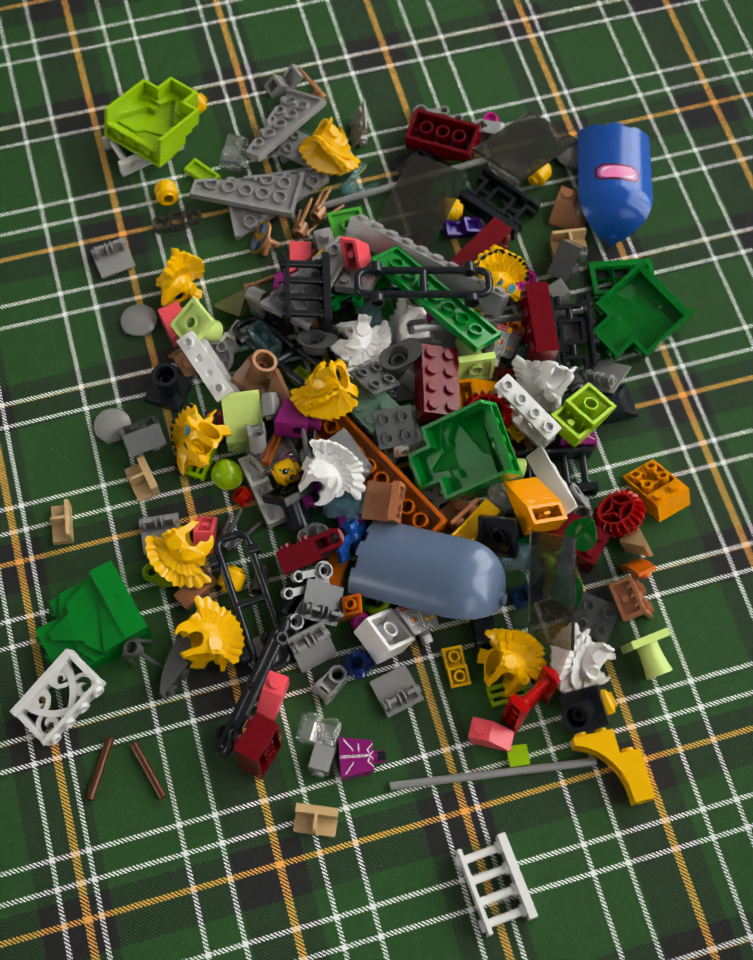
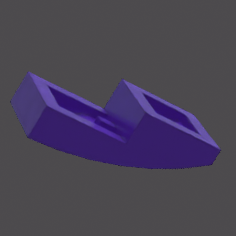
M463 217L461 221L445 220L443 222L445 238L448 239L476 236L482 230L479 217Z

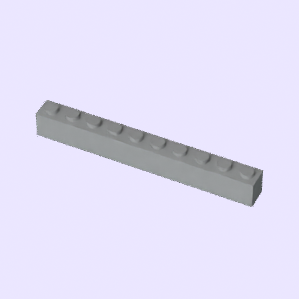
M363 214L350 218L344 237L356 238L369 244V250L378 255L397 245L422 267H459L457 263L444 260V257L439 254H432L428 251V248L415 245L413 240L398 236L396 231L383 228L381 223L368 220L369 218ZM432 274L450 290H484L486 288L484 278L476 276L467 277L464 274ZM493 286V291L489 296L479 298L480 303L476 308L496 318L503 315L511 295L506 293L504 288Z

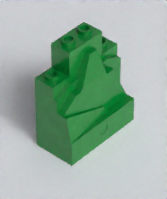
M645 259L595 303L596 314L600 318H605L594 328V334H597V346L601 345L605 349L604 353L610 359L618 360L632 346L637 356H642L646 359L674 333L676 334L692 320L695 313L694 308L689 311L646 267L647 261Z
M482 399L420 427L422 431L421 436L426 446L407 454L410 469L413 470L414 482L419 491H430L441 486L440 492L445 500L454 501L495 483L503 484V482L522 475L497 403Z
M111 560L89 571L90 576L87 580L60 593L58 597L49 601L52 608L48 610L54 620L35 630L38 635L35 640L40 649L45 648L47 653L44 654V657L49 666L53 664L65 649H71L95 671L121 657L124 652L125 643L133 639L134 636L142 639H153L147 624Z

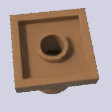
M266 349L255 351L253 355H249L230 382L243 391L259 390L261 399L262 394L268 392L274 369L277 367L278 361L276 356Z

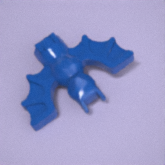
M353 519L342 524L345 539L343 545L336 550L339 556L338 563H345L350 559L351 545L353 552L356 554L362 537L366 539L368 535L366 531L369 527L365 525V522L358 524L357 520Z

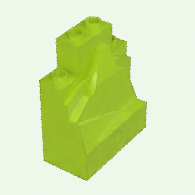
M171 76L159 86L143 79L104 108V136L161 168L185 145L186 136L199 124L200 110L196 108L198 92Z

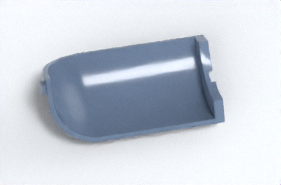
M374 521L366 531L368 535L365 541H360L355 554L358 556L355 568L351 567L348 593H360L361 596L451 619L471 620L488 617L497 612L507 601V594L505 593L506 577L503 566L488 547L474 540L405 524Z

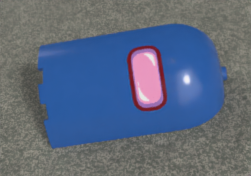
M609 122V125L600 126L594 124L578 131L579 202L589 225L609 247L632 235L644 223L653 204L650 137L636 127L630 128L623 126V123Z

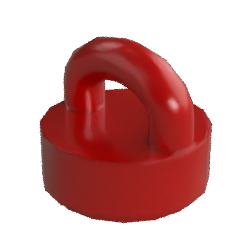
M245 485L240 486L233 494V501L241 507H247L253 500V492Z

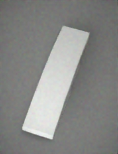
M539 446L527 455L526 458L535 476L561 501L566 515L576 509L578 505L566 482L561 478L556 466L551 462L546 450Z
M252 453L239 458L238 462L268 528L284 523L285 516L281 506L264 503L261 497L273 490L257 454Z

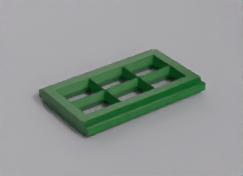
M651 258L588 262V273L594 300H599L609 291L599 290L597 282H612V286H614L616 281H620L623 278H615L613 270L628 269L629 273L645 259L647 261L646 267L654 274ZM610 270L611 278L597 279L595 271Z

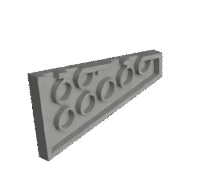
M341 235L322 251L329 252L331 289L344 268L339 239ZM321 253L315 255L311 259V261H317V259H320ZM300 268L291 276L318 277V275L320 276V271L315 268ZM284 284L272 291L258 305L281 318L282 307H285ZM290 284V293L319 294L321 292V287H318V285ZM291 301V310H319L322 308V304L318 303V301ZM291 317L290 322L309 331L315 318Z

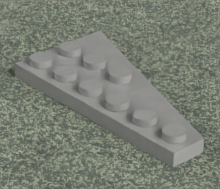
M288 87L286 95L280 99L279 106H275L265 121L266 126L259 130L258 138H255L246 150L247 158L259 162L326 106V100Z
M305 171L290 175L288 172L277 176L261 174L244 176V178L236 179L234 177H227V179L217 180L216 178L194 179L190 198L293 218L305 178Z

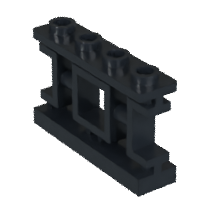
M483 168L482 173L477 176V183L480 186L475 191L468 187L465 190L463 189L459 193L458 199L463 204L464 209L487 224L494 217L512 228L510 236L511 240L514 241L518 236V232H521L523 228V223L519 220L525 214L531 218L534 215L536 216L540 203L523 193L522 190L509 184L507 180L497 176L493 171ZM488 185L494 188L492 192L486 190ZM480 195L486 198L483 202L477 199ZM497 196L508 202L503 209L491 203ZM516 203L522 207L520 211L513 208ZM508 213L514 216L511 220L505 217Z
M589 293L577 294L575 296L576 303L560 305L559 296H550L559 347H570V355L562 356L560 363L558 352L555 362L559 363L558 365L567 367V361L583 360L584 369L595 368L600 361L599 352H596L595 346L597 345V334H594L593 329L595 317L591 313V308H593L592 297L589 296ZM583 304L584 317L573 318V309H580ZM554 307L555 311L565 310L566 319H559L556 322ZM578 323L580 340L564 341L563 325ZM587 343L588 354L578 355L577 345H585Z

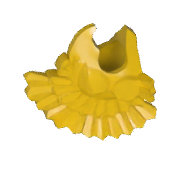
M330 117L329 120L324 118L320 121L312 136L304 138L298 152L302 154V159L306 160V164L310 165L311 169H316L317 173L322 172L323 175L329 174L330 176L336 174L338 177L343 174L346 175L348 172L359 168L358 164L361 161L350 152V145L347 143L346 134L341 126L337 128L332 124L333 117Z
M171 248V258L167 261L166 268L160 277L156 279V286L161 287L162 306H168L177 301L180 304L192 297L198 301L202 298L203 290L198 289L196 283L192 282L204 276L205 270L203 268L206 266L201 258L186 253L184 250L179 252V248ZM183 293L182 298L174 299L178 294Z
M338 359L335 362L330 360L327 367H325L326 362L322 361L305 380L304 384L306 386L290 390L292 394L290 400L305 417L311 416L312 418H320L324 421L326 419L332 421L334 418L339 420L340 417H345L346 413L352 412V409L357 407L358 401L352 397L358 398V386L350 383L346 364L343 360ZM336 368L338 369V371L340 372V375H341V380H340V381H338V379H337Z
M192 520L185 526L173 527L162 533V537L158 538L152 534V536H147L144 539L149 565L153 566L154 571L160 577H163L166 582H171L173 587L178 586L182 588L186 585L188 588L193 586L202 588L204 583L207 584L212 581L211 577L203 572L204 570L201 566L205 565L207 562L206 556L213 548V536L211 535L208 541H200L197 545H194L190 540V532L197 526L198 521Z
M197 595L194 597L197 607L196 613L191 615L188 620L180 623L174 631V635L179 633L183 638L188 637L191 641V649L179 654L183 659L192 661L190 668L204 669L208 662L214 660L215 664L219 665L221 672H223L228 661L231 664L239 662V657L242 655V649L245 646L243 643L245 637L242 635L243 629H241L240 623L236 621V616L231 615V610H226L225 607L220 608L218 602H212L208 596L201 598Z
M494 628L492 630H485L484 634L490 639L489 641L493 648L490 650L480 648L477 655V663L484 664V682L487 687H490L503 674L504 681L502 685L505 688V692L502 694V697H510L521 686L527 685L531 681L530 679L537 680L547 662L542 658L545 655L543 651L545 648L541 646V643L535 637H532L530 633L517 629Z

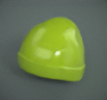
M220 459L212 468L211 479L218 488L229 491L241 485L244 474L236 462L230 459Z

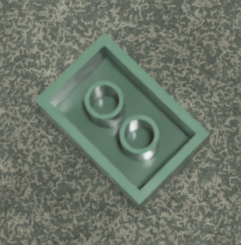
M353 378L350 380V383L358 386L359 393L358 398H352L358 401V405L352 409V412L347 414L375 440L377 435L372 411L398 407L399 405L386 392L373 396Z

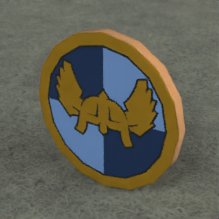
M262 221L255 229L250 242L251 253L256 255L261 252V255L267 257L271 246L276 249L279 248L280 242L270 238V222Z

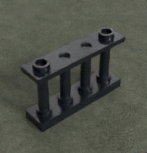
M285 251L284 257L280 258V269H283L285 306L282 307V319H285V326H289L291 317L319 318V320H322L323 327H330L333 315L329 252H322L320 259H317V261L289 260V252ZM289 268H315L320 271V276H289ZM290 284L318 285V287H321V292L319 294L290 293ZM291 301H318V303L322 304V309L291 310Z
M578 446L576 448L546 450L551 461L560 460L562 477L568 488L573 483L570 478L568 460L579 459L582 482L575 484L586 497L596 496L599 485L598 482L590 480L587 458L591 457L593 447ZM522 449L517 451L516 458H525L527 460L526 456L534 450ZM528 460L524 475L525 479L532 478L531 466Z

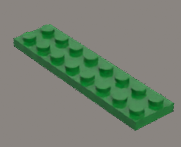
M397 245L371 258L370 262L371 264L373 261H379L382 267H422ZM383 274L402 291L420 290L419 274ZM427 274L428 290H450L432 274ZM411 298L474 353L497 341L502 335L497 328L473 308L466 307L461 298Z

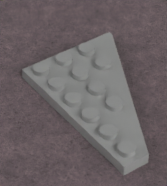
M311 167L268 173L277 176L288 172L290 175L305 171V178L298 202L329 183L328 174L317 173L316 169H311ZM228 205L236 241L254 231L262 221H270L277 216L275 214Z

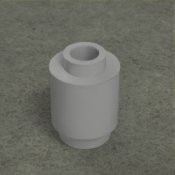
M276 392L263 393L260 399L262 418H266V421H275L280 410L279 397H277Z

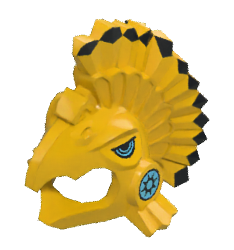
M492 245L490 251L485 250L484 254H478V260L474 261L475 267H484L489 270L492 275L493 286L504 288L506 293L511 295L510 299L518 302V299L521 298V290L517 289L516 283L530 280L528 277L529 267L520 256L504 250L501 246ZM478 274V275H477L478 278H484V279H485V277H484L483 275H481V274Z
M189 403L188 406H183V410H178L175 420L171 421L173 423V426L170 428L172 431L170 435L172 438L171 444L175 446L174 451L177 452L175 455V469L179 470V476H184L188 466L207 467L210 464L208 461L212 450L217 448L223 437L232 435L228 425H214L212 423L213 414L217 411L216 409L202 418L198 413L197 406Z

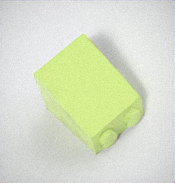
M259 390L230 393L221 400L224 425H228L232 434L226 437L228 452H241L242 450L250 449L245 424L251 426L263 422Z

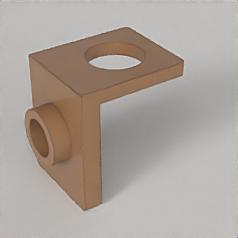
M181 347L168 355L169 359H173L176 362L183 376L190 377L197 372Z

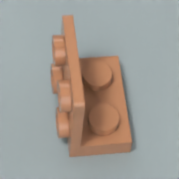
M369 480L367 482L362 518L365 520L400 524L406 485L401 481L393 480V483Z
M461 497L459 500H451L440 512L450 523L443 533L449 535L455 532L478 508L477 505L480 499L476 497L469 504Z
M629 575L609 584L624 622L641 615H645L649 619L654 618L652 615L654 608L650 600L648 601L644 596L647 592L642 582L640 583L638 579Z

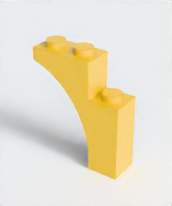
M486 498L451 535L477 541L478 516L481 514L499 516L502 511Z
M606 727L598 728L591 734L580 732L574 735V738L570 741L572 750L590 754L607 764L622 782L631 806L651 802L655 798L640 748L633 749V747L622 749L620 753L613 729L606 730Z

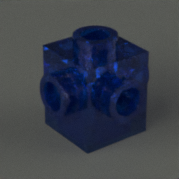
M363 648L351 650V654L345 655L344 668L348 675L355 676V679L367 677V673H372L374 660L367 651H363ZM360 660L363 661L362 668H359L357 666V663Z

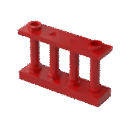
M545 665L534 686L524 696L519 697L515 693L509 698L500 720L515 732L514 735L521 729L529 711L540 700L546 705L549 703L561 681L559 674L553 668L549 669Z

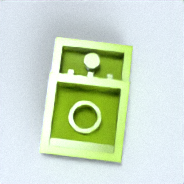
M588 382L566 399L564 404L550 416L562 427L558 434L575 448L617 406Z

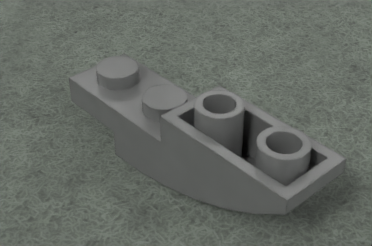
M182 635L174 643L163 668L160 695L165 701L176 693L177 685L181 680H186L190 674L191 668L187 659H183L179 653L191 649V641L188 637L183 638Z

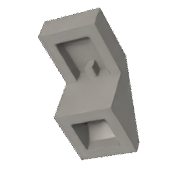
M291 64L282 76L273 74L264 85V88L271 98H276L285 94L288 87L295 89L303 79V75L296 65Z

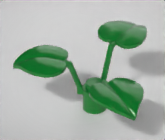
M581 518L571 522L565 530V538L571 543L554 553L542 554L544 546L537 537L526 536L519 540V556L516 560L528 569H536L538 567L541 570L550 569L551 573L560 575L562 578L556 579L552 585L556 593L553 596L558 603L569 611L575 610L579 605L584 588L582 581L577 575L571 574L566 577L564 573L555 569L558 565L557 556L573 546L578 551H588L594 547L597 540L595 522L590 518Z

